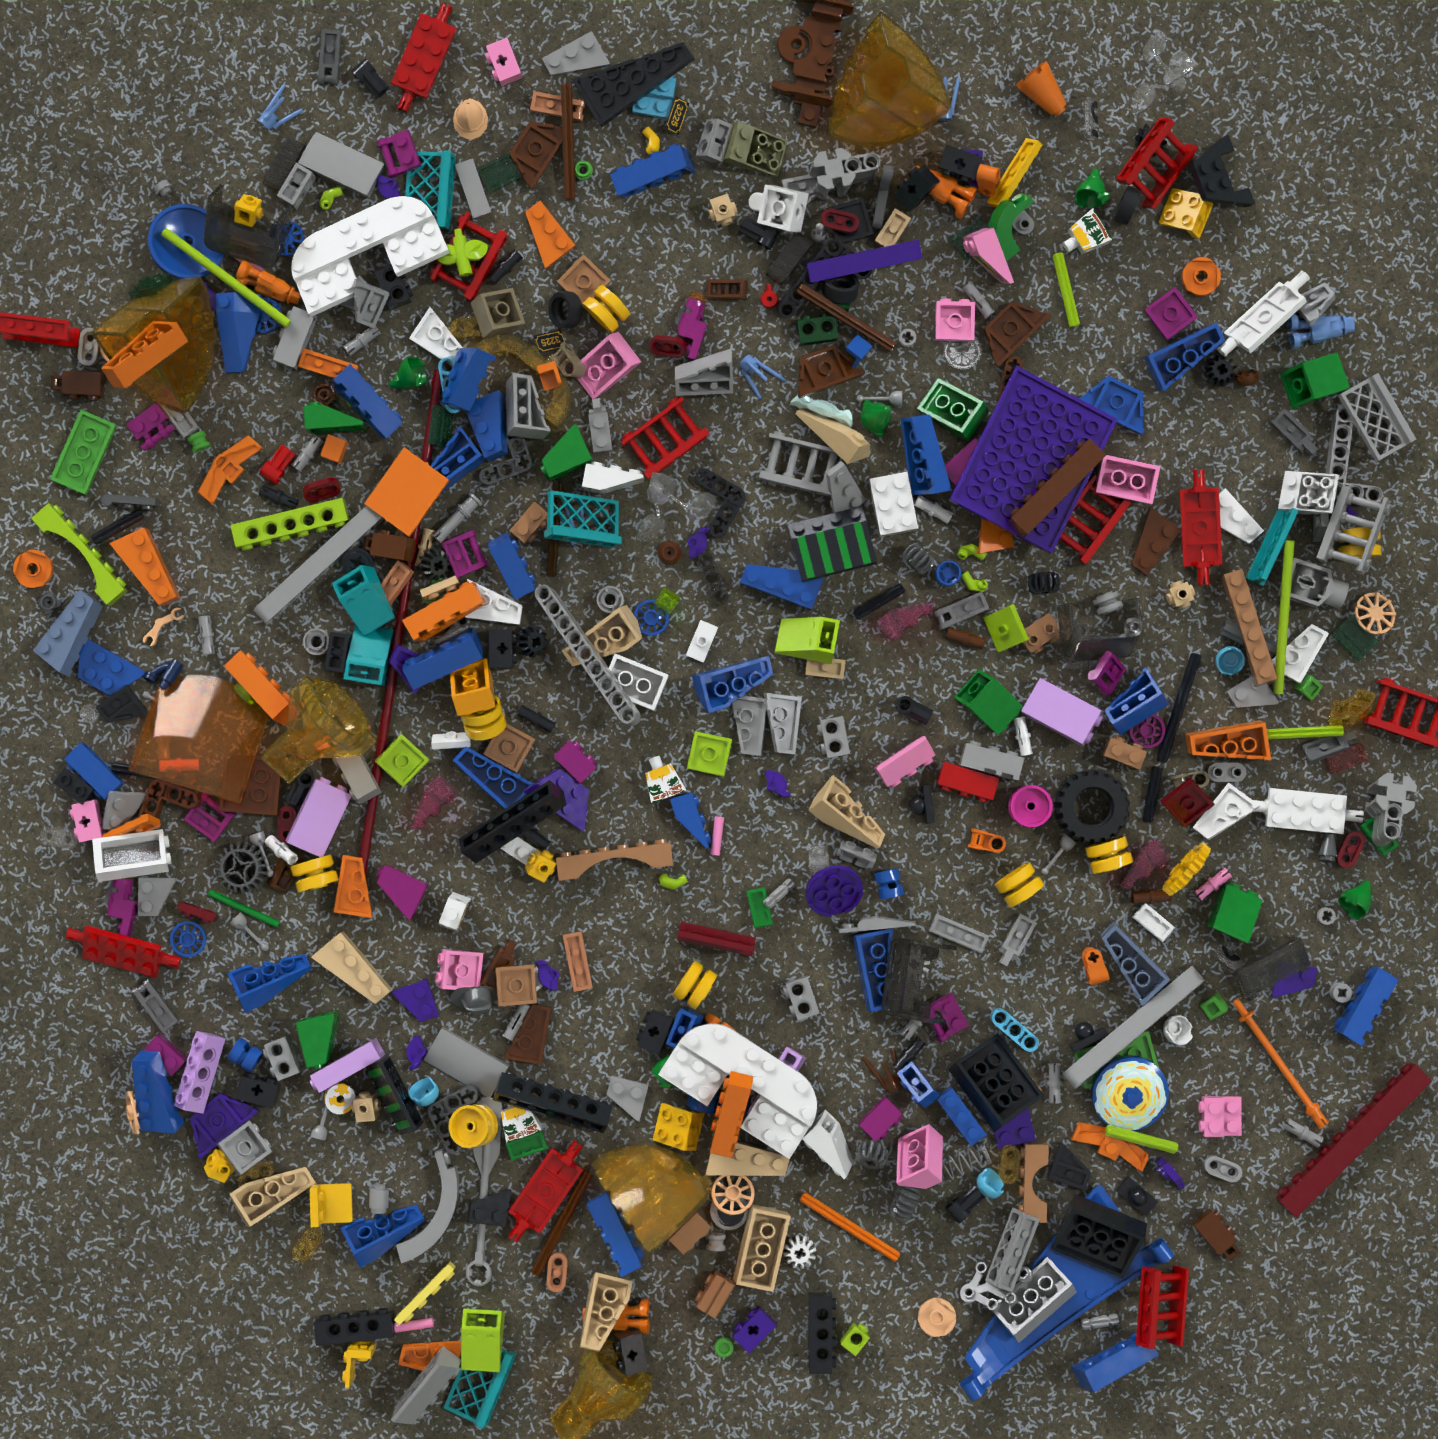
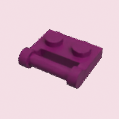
M408 129L377 141L388 167L387 173L389 178L398 177L422 166ZM388 146H394L400 167H395Z
M474 530L442 542L457 578L489 566L488 561L484 559L479 548ZM468 539L478 563L472 565L463 544L464 540Z
M1106 650L1104 655L1100 657L1096 668L1088 673V679L1100 688V692L1104 696H1108L1114 690L1126 668L1112 652ZM1103 674L1108 679L1107 683L1101 679Z
M203 792L201 795V805L196 809H191L183 820L216 842L236 814L220 812L219 804L211 799L208 793ZM204 803L225 817L222 822L201 808Z
M952 992L926 1005L922 1009L936 1032L938 1042L946 1041L949 1036L969 1026ZM937 1009H939L948 1026L944 1030L934 1014Z

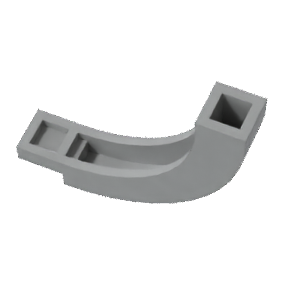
M444 1148L435 1151L442 1183L441 1199L437 1212L424 1229L396 1244L401 1263L416 1258L434 1245L442 1236L454 1215L459 1196V1174L457 1165L449 1167L448 1164L451 1163L448 1152L445 1153Z

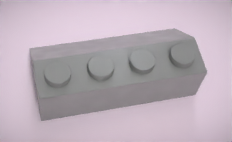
M1048 1257L1032 1270L1033 1279L1031 1282L1024 1284L1019 1281L1015 1285L1013 1293L1018 1298L1016 1304L1009 1305L1004 1299L1000 1298L997 1300L999 1302V1309L992 1311L1018 1343L1077 1293L1069 1279ZM1009 1296L1008 1301H1013L1014 1296ZM996 1302L990 1307L994 1308L996 1306Z
M442 1346L399 1399L391 1421L413 1425L417 1419L421 1420L427 1411L425 1410L427 1406H432L438 1398L437 1394L447 1388L449 1385L448 1380L451 1377L455 1378L459 1373L461 1359Z

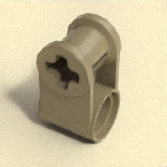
M562 342L559 350L555 354L550 355V359L556 362L557 367L564 376L578 379L585 374L584 364L575 354L573 348L567 343Z
M1198 770L1171 776L1170 780H1173L1176 789L1190 777L1195 781V776L1202 774L1204 781L1199 787L1203 788L1209 783V776L1205 771Z

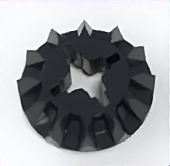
M354 547L347 550L342 559L345 571L349 573L356 569L354 560L361 556V562H363L359 566L373 567V558L370 552L364 550L363 547Z

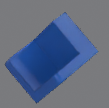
M858 334L846 347V351L857 358L852 365L854 369L872 348V345Z

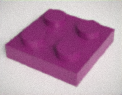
M1176 287L1144 310L1166 341L1198 318Z

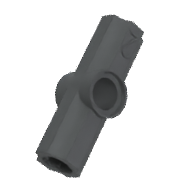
M1225 619L1220 627L1219 634L1245 647L1239 625L1229 619ZM1264 636L1270 657L1272 658L1277 651V642Z

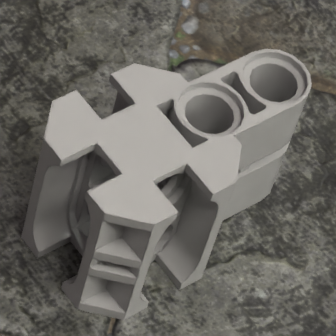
M843 148L835 149L836 156L828 160L826 151L819 152L808 172L810 175L820 174V176H817L815 187H812L813 194L820 193L817 197L821 200L829 199V191L836 188L838 197L845 196L851 184L866 182L874 177L880 166L879 156L874 153L851 157L849 152Z
M1386 773L1367 787V794L1376 795L1372 802L1365 803V810L1371 818H1374L1372 841L1376 846L1383 847L1397 839L1401 833L1402 817L1414 809L1415 802L1406 800L1408 794L1411 792L1416 793L1417 785L1411 777L1403 776L1402 781L1393 783L1394 774Z

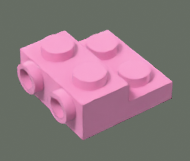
M947 298L937 301L935 304V341L974 342L975 302H970L969 299H960L959 302H954Z
M442 949V953L438 954L437 959L438 964L441 965L440 972H437L435 982L439 988L456 990L463 987L480 986L483 962L482 952Z
M1202 1096V1101L1198 1103L1199 1113H1202V1121L1198 1123L1199 1132H1202L1204 1137L1242 1136L1241 1097Z

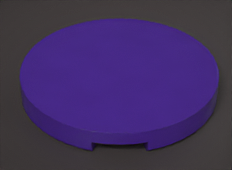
M830 866L818 871L811 877L806 886L805 895L810 908L814 912L831 917V915L847 913L855 908L862 898L863 885L859 875L853 869L846 866Z

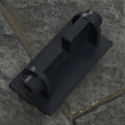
M64 767L53 782L82 805L86 800L91 801L94 798L92 794L94 789L66 767Z

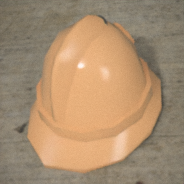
M471 98L461 102L454 112V128L461 137L473 140L480 137L487 129L488 116L485 108L480 102Z

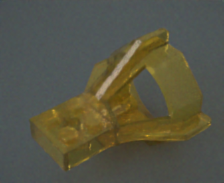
M305 676L290 690L288 730L262 753L261 759L290 784L309 765L320 758L361 756L376 743V737L370 733L371 725L359 704L348 695L349 690L347 688L342 689L336 683L316 677L312 680ZM334 715L341 721L344 728L332 718Z
M608 1338L599 1352L585 1349L578 1364L580 1373L574 1388H572L564 1402L549 1417L559 1439H585L600 1421L629 1419L648 1397L653 1385L651 1383L653 1379L652 1374L643 1371L626 1377L619 1372L616 1367V1360L618 1359L613 1349V1340ZM600 1362H602L610 1369H612L621 1378L624 1384H620L617 1380H615L607 1372V1370L603 1367V1365Z

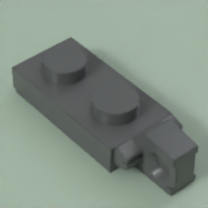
M1283 409L1270 422L1300 452L1304 450L1312 456L1318 450L1312 443L1314 440L1311 437L1312 435L1286 409Z
M1354 731L1342 736L1322 737L1303 744L1302 750L1309 764L1346 751L1350 745L1357 742V737Z

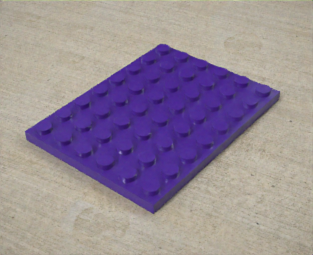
M1016 366L948 501L1052 554L1093 469L1024 538L1007 522L1011 518L1009 514L1016 507L1020 509L1024 505L1022 501L1030 493L1034 495L1037 492L1035 488L1043 480L1047 482L1051 478L1048 474L1055 467L1060 469L1064 465L1061 461L1069 453L1073 455L1076 452L1074 448L1082 440L1087 442L1091 439L1103 451L1118 419Z

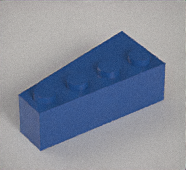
M673 144L668 146L664 152H654L649 155L650 158L645 160L638 159L633 161L631 166H622L615 169V172L610 174L617 195L623 199L647 190L646 186L648 185L656 187L662 185L665 179H679L684 172L696 173L689 151L681 145Z
M351 364L333 379L331 386L384 440L403 423L401 421L402 417L395 410L392 411L387 406L388 402L382 396H378L375 389L361 377V374Z
M747 564L740 584L811 611L824 577L802 582L799 570Z
M474 627L433 649L425 651L416 658H409L403 664V672L414 690L483 659L484 646Z
M893 928L852 935L866 1009L869 1012L890 1008Z
M1377 966L1370 968L1366 972V980L1363 985H1358L1355 990L1356 995L1354 999L1347 1002L1344 1007L1345 1013L1342 1017L1339 1016L1334 1023L1335 1032L1359 1046H1363L1365 1040L1362 1039L1367 1032H1371L1373 1018L1375 1019L1382 1011L1383 1006L1381 1003L1389 999L1399 980Z
M141 1050L131 1060L137 1113H139V1117H137L140 1125L139 1131L175 1134L184 1124V1120L179 1115V1108L174 1106L175 1101L171 1093L173 1089L167 1081V1072L160 1052Z

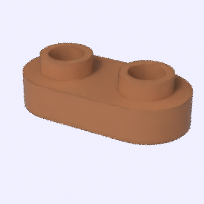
M561 1252L553 1253L548 1261L546 1283L549 1290L553 1292L562 1291L566 1285L568 1259ZM561 1259L562 1264H555V1260ZM559 1278L560 1283L554 1284L553 1279Z

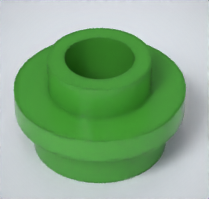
M587 161L576 163L575 176L579 180L589 179L593 173L591 164ZM586 168L587 172L585 174H581L580 169Z

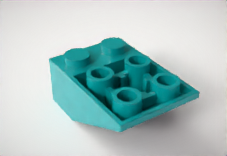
M361 565L332 583L339 601L363 636L368 635L395 618L374 567Z
M355 625L343 679L385 686L394 629L379 627L368 635L363 636L357 625Z

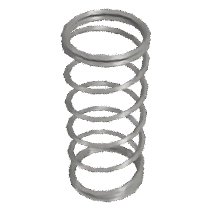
M983 1141L976 1144L980 1162L978 1161L977 1157L975 1156L974 1152L971 1150L970 1147H967V1154L969 1157L970 1166L964 1158V1156L962 1155V1153L960 1151L957 1152L961 1171L950 1155H948V1163L950 1166L951 1174L942 1162V1165L944 1166L945 1170L947 1171L948 1175L952 1180H954V1175L950 1164V1158L953 1161L959 1173L962 1176L964 1175L959 1154L962 1156L970 1171L973 1172V1166L969 1156V1150L973 1154L979 1166L983 1168L978 1145L980 1146L988 1165L992 1164ZM942 1173V1182H941V1183H938V1186H940V1185H942V1184L945 1183L944 1177H943V1173Z

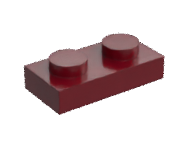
M184 901L179 902L177 910L182 911V915L187 917L195 915L200 917V921L208 924L211 921H217L219 913Z

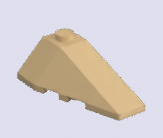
M810 409L796 411L795 414L847 464L869 457L870 444L864 439L862 434Z
M627 605L619 607L585 633L601 657L628 650L642 639L638 620ZM580 638L574 641V644H577L580 641ZM569 646L562 650L572 667L581 664ZM590 651L585 653V659L590 657Z
M834 775L831 776L814 797L809 811L823 823L877 849L880 848L885 833L871 816L864 815L861 809L862 804L859 801L855 803L849 796L851 790Z
M302 1167L245 1183L229 1195L246 1226L251 1227L316 1182L308 1169Z
M595 1272L590 1282L580 1348L596 1352L600 1351L630 1299L633 1281Z

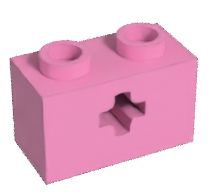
M508 38L486 46L488 52L485 53L488 64L492 63L495 70L492 71L495 82L499 81L501 86L522 78ZM500 60L505 62L504 66L501 65Z
M99 800L87 801L83 805L80 803L71 805L70 815L72 820H75L76 828H74L75 838L79 842L102 838V835L105 834V829L102 828L103 819ZM90 819V823L84 824V820Z

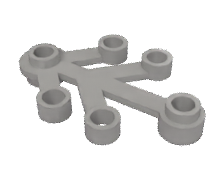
M984 1262L976 1264V1273L971 1283L965 1284L960 1291L961 1298L965 1302L973 1303L977 1301L987 1306L991 1311L999 1309V1302L994 1298L988 1299L981 1295L982 1293L990 1292L1004 1299L1009 1305L1016 1304L1018 1300L1013 1292H1006L987 1281L985 1284L979 1285L983 1275L988 1272V1266ZM984 1265L985 1269L979 1271L980 1266ZM1023 1266L1017 1281L1027 1284L1032 1281L1033 1273L1028 1267ZM997 1271L995 1272L993 1280H995L997 1276ZM1026 1271V1276L1021 1277V1272ZM968 1290H972V1294L970 1296H967ZM1009 1296H1014V1300L1009 1302ZM992 1302H996V1306L994 1308L990 1307V1304Z

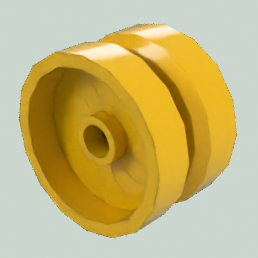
M600 284L594 291L595 297L599 302L593 297H588L582 305L608 332L613 333L619 327L617 320L613 316L618 320L625 321L631 313L614 293Z
M1366 527L1341 530L1342 533L1369 540L1372 529ZM1381 530L1379 532L1377 541L1381 539ZM1338 540V542L1340 543H1348L1345 541ZM1351 543L1350 545L1338 548V552L1362 558L1365 547ZM1375 544L1370 558L1382 556L1380 545Z
M494 695L496 707L487 711H478L470 715L460 716L468 738L472 740H487L504 731L507 724L502 712L500 699Z
M1126 836L1111 838L1109 841L1085 847L1087 857H1100L1090 863L1092 874L1109 872L1134 862L1131 852L1124 851L1118 853V851L1128 846Z
M331 854L290 867L293 876L306 875V878L295 883L298 893L309 889L312 891L328 886L327 884L339 880L337 871L324 872L323 870L333 866L334 861Z
M1030 862L1019 866L995 883L999 893L1010 891L1004 898L1010 908L1027 900L1045 885L1039 876L1028 879L1035 872Z
M694 960L672 995L681 1001L690 992L691 995L687 1000V1006L696 1010L701 1001H704L718 975L709 969L700 978L699 975L703 970V965Z
M482 1104L459 1107L453 1112L449 1120L450 1136L456 1144L464 1148L487 1145L495 1138L498 1132L497 1116L491 1108Z

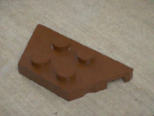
M529 122L509 153V156L531 190L534 189L563 143L562 127Z
M1011 301L984 327L996 367L998 368L1051 315Z
M836 345L803 355L799 358L798 397L800 399L864 376L865 371L862 368L861 370L857 367L855 369L852 368L853 360L844 355Z

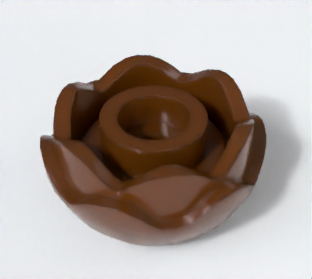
M1254 369L1249 371L1240 370L1239 373L1236 372L1237 375L1235 376V380L1241 386L1254 385L1259 379V373Z
M320 384L312 393L314 402H320V405L327 407L333 405L337 398L335 389L327 384Z
M666 541L660 545L657 554L663 564L674 565L679 561L682 551L677 543Z

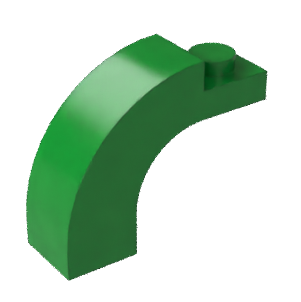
M1018 194L1012 201L1003 199L991 216L989 228H994L1006 262L1020 251L1012 236V225L1015 218L1034 202L1030 195Z

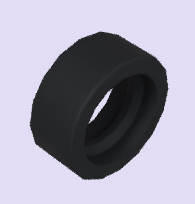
M1127 186L1115 213V221L1128 225L1140 199L1141 190Z
M853 274L826 279L823 282L822 294L826 299L834 303H851L857 298L860 282Z
M570 291L553 294L548 307L550 320L557 328L576 327L580 323L583 314V307L579 296ZM564 301H566L568 306L567 319H565L563 314Z

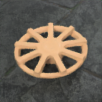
M1378 592L1367 593L1359 598L1355 606V617L1358 624L1365 631L1371 634H1383L1393 627L1396 612L1390 599H1387ZM1369 597H1375V605L1372 604ZM1379 598L1385 601V603L1380 607ZM1363 599L1366 600V602L1369 605V608L1360 605ZM1388 605L1390 612H1384L1383 608ZM1358 609L1365 610L1366 615L1359 617ZM1383 616H1391V621L1389 622ZM1367 618L1370 622L1365 627L1360 620ZM1380 620L1387 625V628L1382 630ZM1373 622H1376L1378 631L1370 630Z
M133 1091L126 1092L127 1118L133 1134H139L140 1125L137 1119L139 1113L136 1112V1099H134Z
M721 1175L715 1180L711 1190V1197L717 1209L732 1216L746 1212L752 1205L755 1196L754 1187L746 1176H739L736 1184L732 1185L730 1175ZM726 1177L729 1186L726 1187L719 1181ZM741 1179H745L748 1185L739 1188L738 1185ZM716 1185L725 1190V1192L715 1193ZM751 1189V1196L741 1194L742 1191ZM725 1196L726 1198L718 1204L715 1197ZM740 1198L750 1200L746 1207L741 1203ZM727 1201H730V1211L722 1208ZM735 1201L741 1210L733 1211Z

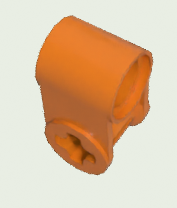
M980 164L976 180L978 182V191L982 195L988 197L995 195V186L1000 181V168Z
M971 829L973 833L970 844L967 847L995 853L1002 852L1005 849L1006 842L1003 837L986 831ZM996 838L1002 842V846L999 849H994L991 845L992 841Z
M1092 947L1084 949L1082 960L1090 986L1110 980L1101 952ZM1091 952L1096 955L1093 957V961L1088 959L1091 956Z

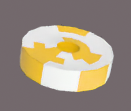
M336 1083L326 1090L324 1102L332 1113L345 1114L352 1109V1102L356 1095L349 1085ZM343 1096V1100L338 1102L337 1097Z

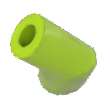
M341 186L323 192L319 202L322 209L328 210L332 206L334 198L343 196Z
M974 544L961 546L958 549L957 556L965 560L968 556L974 555L982 561L987 553L977 554L978 547Z
M968 571L961 575V579L970 591L983 592L988 587L986 580H974Z
M665 873L659 876L660 885L671 890H675L688 883L684 874L675 879Z

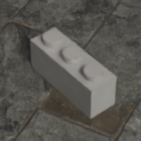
M293 306L292 311L289 310L286 316L291 320V323L287 328L281 329L279 334L280 342L278 346L274 347L272 356L276 363L298 370L303 348L306 349L318 317L316 315L310 317L307 311Z
M353 740L332 750L335 756L332 760L337 768H341L343 772L341 777L345 784L350 785L351 790H349V793L354 800L357 799L360 803H364L382 793L358 745Z

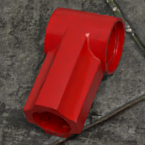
M282 444L272 459L263 465L259 474L274 485H277L280 482L279 478L284 476L285 469L296 454Z

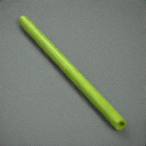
M168 228L163 230L161 236L283 327L287 328L290 325L291 320L253 291Z
M1285 540L1275 664L1277 680L1274 681V694H1283L1295 542L1293 540Z

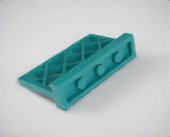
M451 151L417 152L424 162L421 164V167L414 169L413 173L412 170L407 172L405 196L411 197L417 193L421 197L420 201L425 202L430 211L434 212L437 216L436 221L442 231H450L456 155ZM435 157H441V164L434 169L429 162ZM428 164L433 171L424 178L420 171ZM418 174L423 181L414 187L411 181ZM436 174L439 177V184L433 188L428 181ZM427 184L431 191L423 197L418 190ZM435 193L438 196V202L431 207L426 200Z
M552 490L548 491L547 530H544V538L609 548L622 544V537L618 536L619 501ZM554 496L559 497L564 503L559 508L554 504ZM572 499H575L580 504L576 511L569 503ZM589 502H593L598 508L594 513L586 506ZM606 505H613V513L610 516L603 508ZM565 506L572 513L567 519L560 511ZM582 508L589 516L585 521L578 515ZM599 511L606 518L602 524L595 517ZM556 514L563 521L560 526L553 525V517ZM573 517L580 523L578 528H574L569 522ZM591 519L597 526L594 531L590 530L586 525ZM607 522L613 527L612 533H608L603 527Z
M1292 508L1286 512L1279 509L1276 511L1245 579L1262 587L1265 585L1299 510Z
M502 1349L500 1372H492L494 1376L492 1380L487 1382L482 1371L468 1374L467 1370L460 1369L444 1409L476 1423V1426L482 1429L488 1426L517 1353ZM479 1373L482 1384L473 1387L469 1376ZM466 1378L470 1389L461 1392L458 1383L461 1379ZM483 1386L486 1392L485 1398L478 1400L474 1389ZM471 1391L475 1402L466 1405L462 1394ZM459 1396L462 1407L455 1408L450 1406L452 1398ZM476 1404L479 1411L477 1417L470 1415L467 1407Z

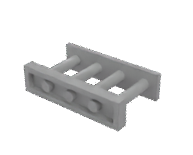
M774 431V434L770 433L769 439L774 440L768 467L765 468V471H760L759 480L831 497L828 491L826 472L835 466L836 458L839 455L830 447L785 437V433ZM781 442L792 445L787 470L783 475L776 474L775 471ZM800 447L811 449L805 477H802V480L794 478L795 475H793ZM820 451L830 455L824 480L821 484L813 483L812 476L818 452Z
M1343 485L1316 557L1318 561L1327 564L1328 559L1334 558L1359 566L1358 572L1364 575L1365 571L1370 569L1372 563L1370 557L1385 516L1390 514L1392 508L1390 500L1384 497L1381 504L1354 496L1351 487ZM1353 503L1379 511L1375 522L1349 515L1346 512L1348 504L1351 505ZM1349 522L1372 529L1369 540L1342 533L1339 530L1341 523ZM1341 540L1365 547L1362 559L1334 551L1333 545L1335 541Z

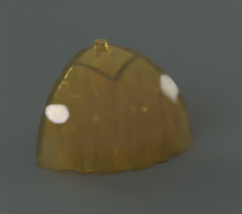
M880 12L866 28L868 33L861 42L858 40L855 44L853 56H849L843 67L845 73L842 80L837 81L834 90L836 96L830 107L833 110V116L829 118L830 136L844 143L856 146L880 147L909 140L930 128L943 115L947 114L951 108L944 82L929 57L902 27L886 14Z
M201 277L179 279L156 287L126 303L91 331V334L105 355L111 360L153 321L177 322L188 342L132 383L133 386L153 401L176 412L186 413L200 397L198 394L201 388L207 384L208 380L206 379L209 369L212 370L215 355H213L214 343L217 342V330L214 328L213 323L215 313L211 311L209 303L211 298Z
M650 1144L626 1145L612 1149L592 1161L593 1168L595 1170L598 1168L595 1173L606 1192L610 1191V1200L617 1210L622 1209L621 1215L625 1222L630 1226L633 1224L636 1237L650 1254L685 1224L712 1193L711 1184L713 1182L707 1175L703 1176L686 1158L664 1147Z

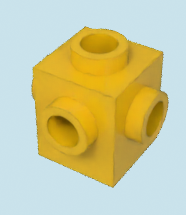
M243 194L241 199L237 200L234 205V222L253 227L256 221L261 219L263 215V208H261L262 200Z
M536 849L528 857L525 869L528 875L544 883L548 876L554 873L556 862L553 854L549 851Z
M216 1148L208 1156L204 1166L208 1177L223 1183L226 1182L229 1175L235 1170L223 1152Z

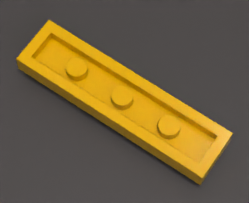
M1025 139L995 187V195L987 200L986 203L996 208L1003 199L1009 200L1042 147L1038 140Z

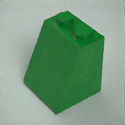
M1338 352L1303 362L1280 373L1292 409L1350 389Z
M577 424L573 425L542 459L544 465L540 467L545 478H550L551 482L586 468V463L591 464L592 462Z
M980 669L954 696V699L997 735L1007 729L1008 724L1020 714L1024 707L995 678Z
M1235 883L1223 884L1205 926L1239 941L1249 943L1263 900L1257 898L1259 894L1248 890L1246 893L1240 890L1241 886Z
M339 1010L304 1018L296 1022L307 1068L312 1067L313 1070L323 1068L332 1059L340 1016Z

